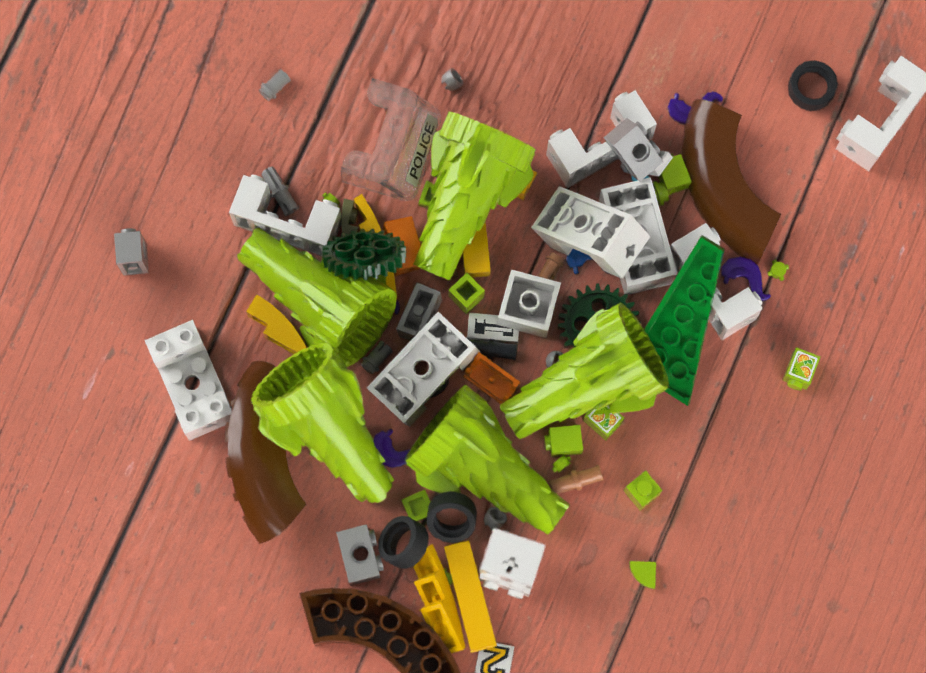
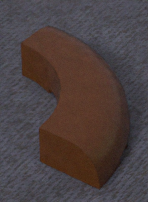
M696 99L693 101L687 116L682 147L683 161L691 179V184L688 188L695 207L702 219L706 221L710 228L713 227L717 231L720 239L732 251L743 258L752 260L758 265L781 213L764 204L753 193L740 171L736 155V134L742 115L711 101Z
M265 361L252 362L242 375L237 385L239 388L235 399L231 400L230 403L232 410L230 420L226 422L225 442H228V457L225 458L228 478H232L235 491L233 497L235 501H239L244 513L242 518L259 544L270 541L281 534L306 506L292 480L286 449L278 446L258 429L260 417L254 411L251 401L252 394L264 377L276 367Z
M323 588L299 593L315 646L346 643L364 647L385 658L399 673H460L456 661L441 637L415 612L390 598L353 588Z

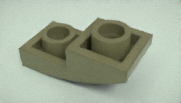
M344 199L341 215L342 232L351 234V230H354L358 233V227L351 226V224L356 223L358 210L355 209L354 201Z

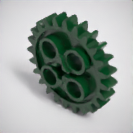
M361 229L358 233L351 230V234L342 232L341 237L333 236V241L328 240L327 245H323L322 263L324 268H328V272H334L335 276L343 274V279L353 276V280H357L359 277L367 280L370 276L378 279L380 274L387 277L388 272L395 273L396 268H402V263H406V246H404V241H400L399 236L393 237V233L385 235L384 230L375 233L374 229H371L369 232Z
M597 283L594 291L586 285L584 294L577 289V298L569 296L568 301L571 305L563 304L562 309L566 313H561L558 319L564 322L558 324L557 329L565 330V332L559 335V339L568 340L563 346L564 349L576 347L573 341L580 331L575 328L574 323L580 320L588 322L596 313L591 307L592 304L596 302L602 303L605 306V310H608L622 303L631 311L635 303L630 302L627 304L628 294L619 297V288L612 293L608 284L604 290H601L599 283ZM631 311L635 317L639 316V311Z

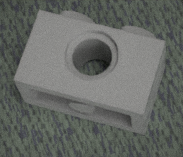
M626 118L609 132L604 139L629 174L641 182L663 163V160L658 155L661 151L652 140L648 141L645 136L648 132L640 122L634 123ZM638 144V148L633 152L634 147Z
M128 228L121 230V233H114L116 264L122 274L149 273L147 243L141 232Z
M416 283L396 328L399 337L411 341L434 317L442 302L440 291Z
M366 524L336 532L350 586L381 578L379 571L384 570L381 556H375L373 546L377 545L374 530L369 531ZM358 548H365L368 551V557L364 561H358L354 558V552Z

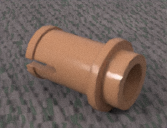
M551 252L549 256L546 255V262L538 277L553 280L559 268H563L564 258Z

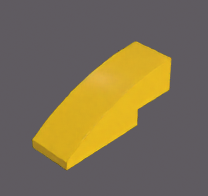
M486 221L481 230L476 231L471 244H467L463 251L464 274L468 273L472 278L488 277L491 273Z
M256 295L246 313L249 318L266 327L263 332L265 339L293 355L307 348L303 339L289 320L271 303Z

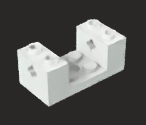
M902 56L899 57L896 63L891 60L878 80L882 83L878 92L897 104L881 128H877L860 115H857L854 121L848 119L836 138L840 141L836 150L868 172L926 93V72Z
M636 90L629 94L624 92L617 96L613 103L610 117L614 125L617 127L626 118L634 123L640 122L648 132L645 135L648 141L653 139L657 123ZM571 128L566 131L561 129L550 136L546 155L566 187L569 188L618 159L607 142L593 144L587 149L588 152L586 153Z
M243 175L229 211L233 225L251 232L256 228H261L278 241L282 238L294 247L322 256L323 245H327L328 240L333 241V236L338 235L341 227V211L337 207L338 205L329 200H323V202L316 200L306 227L303 228V224L298 221L289 219L286 222L278 219V215L266 211L271 200L268 183L265 182L264 178L257 175H251V177Z
M651 177L643 179L641 182L634 181L601 189L600 203L632 215L650 235V238L624 277L620 278L624 295L672 284L677 276V270Z
M560 186L531 227L550 248L569 255L572 249L585 253L605 272L619 278L624 277L650 238V235L632 215Z
M707 223L671 244L670 248L677 273H679L702 235L720 246V237L713 227L709 228ZM716 287L709 322L720 339L724 340L757 319L763 309L761 307L763 304L762 300L755 291L751 292L748 287L722 303V295Z
M437 312L371 382L367 389L404 424L410 427L427 409L424 404L458 368L463 371L480 351L446 318ZM419 361H426L429 365L428 372L424 375H418L415 372V365Z
M188 321L145 340L188 440H193L225 426L226 422L230 420L232 408H230V403L194 321ZM190 377H197L200 380V385L195 390L186 388V381Z
M494 528L480 568L481 574L479 579L483 582L482 586L495 591L498 590V587L509 590L508 595L518 599H522L523 595L529 597L545 545ZM507 569H511V573H507Z

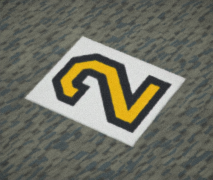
M496 643V647L479 651L475 673H510L514 646Z

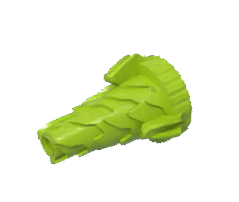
M449 111L441 130L435 132L432 140L431 176L437 179L431 192L434 196L427 211V223L419 239L422 244L413 265L450 280L466 245L471 244L476 231L481 230L490 209H495L497 203L506 208L532 180L534 174L530 164L536 149L497 129Z
M261 228L253 230L252 236L244 243L241 252L237 255L238 261L257 274L260 280L275 293L274 298L291 310V316L304 325L299 330L307 346L329 343L347 367L358 362L360 358L364 357L372 349L392 319L396 308L397 295L394 290L386 285V277L381 274L378 275V279L370 276L367 280H364L363 277L353 280V276L343 279V274L335 276L334 272H328V268H324L322 261L320 262L307 251L300 252L281 238L278 241Z
M619 303L608 310L601 309L597 311L573 341L576 347L559 356L560 361L545 369L542 376L521 387V393L500 404V410L504 413L509 426L517 438H525L559 420L561 422L569 417L573 419L594 408L595 410H600L609 405V411L612 414L648 409L654 405L656 395L667 390L669 387L668 377L661 359L642 325L624 304Z
M319 343L304 348L281 362L264 377L262 382L256 387L251 398L254 411L260 417L258 429L264 436L281 448L288 450L293 456L301 453V445L307 446L318 461L325 463L335 478L340 476L354 497L359 501L363 502L367 499L370 503H379L387 498V493L392 487L394 478L383 465L385 459L375 447L373 438L364 425L365 419L363 415L365 411L356 375L353 371L348 370L347 365L329 343Z
M467 385L460 388L439 410L412 445L405 458L406 464L416 472V481L422 487L441 494L450 491L461 493L460 487L463 485L480 500L484 497L504 513L509 512L523 523L527 522L546 534H549L570 506L568 502L549 487L541 475L529 466L530 461L511 446L512 441L505 436L487 401Z

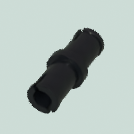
M467 337L480 353L487 356L488 359L497 357L516 361L518 344L495 342V339L485 341Z

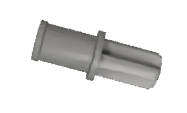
M269 167L262 172V177L268 183L269 189L272 192L271 197H275L284 215L288 216L298 210L299 206L288 191L289 186L284 185L275 168Z

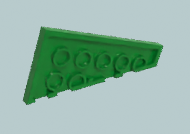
M703 235L697 241L644 329L665 368L669 387L665 392L689 406L724 254L723 247Z

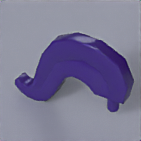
M708 92L702 99L711 102L715 100L722 102L723 97L717 92ZM676 93L674 99L670 100L667 109L670 118L679 124H686L691 106L679 100V94Z
M736 257L730 258L724 263L721 269L724 284H728L729 278L744 277L748 280L751 292L755 291L762 301H767L771 298L770 294L763 293L761 272L759 266L752 260Z
M389 429L386 433L383 430L377 433L373 441L375 447L385 459L383 465L390 468L405 465L407 463L405 458L410 449L401 452L394 450L392 439L389 437L393 433L392 429Z

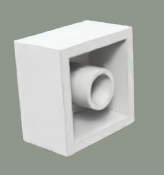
M511 270L497 325L547 338L561 283Z

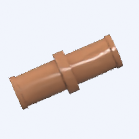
M599 465L579 472H576V470L571 471L570 475L549 480L551 489L555 493L561 494L574 489L577 491L582 490L581 487L603 481V476Z

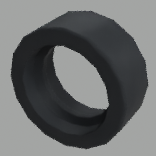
M816 60L806 61L798 65L790 77L788 84L789 96L793 103L801 109L808 111L820 110L826 107L836 94L838 86L837 76L833 69L824 62ZM810 72L821 75L827 82V91L824 96L819 99H810L801 94L798 82L802 75Z
M450 491L435 496L428 507L426 522L428 530L435 538L443 542L455 543L469 538L475 531L477 510L475 503L468 496L459 492ZM444 509H457L467 516V521L460 525L451 526L440 522L436 515Z
M408 516L396 517L381 532L378 543L380 556L397 568L407 569L413 567L425 554L429 535L426 528ZM411 530L408 545L401 553L396 555L398 541L403 534Z

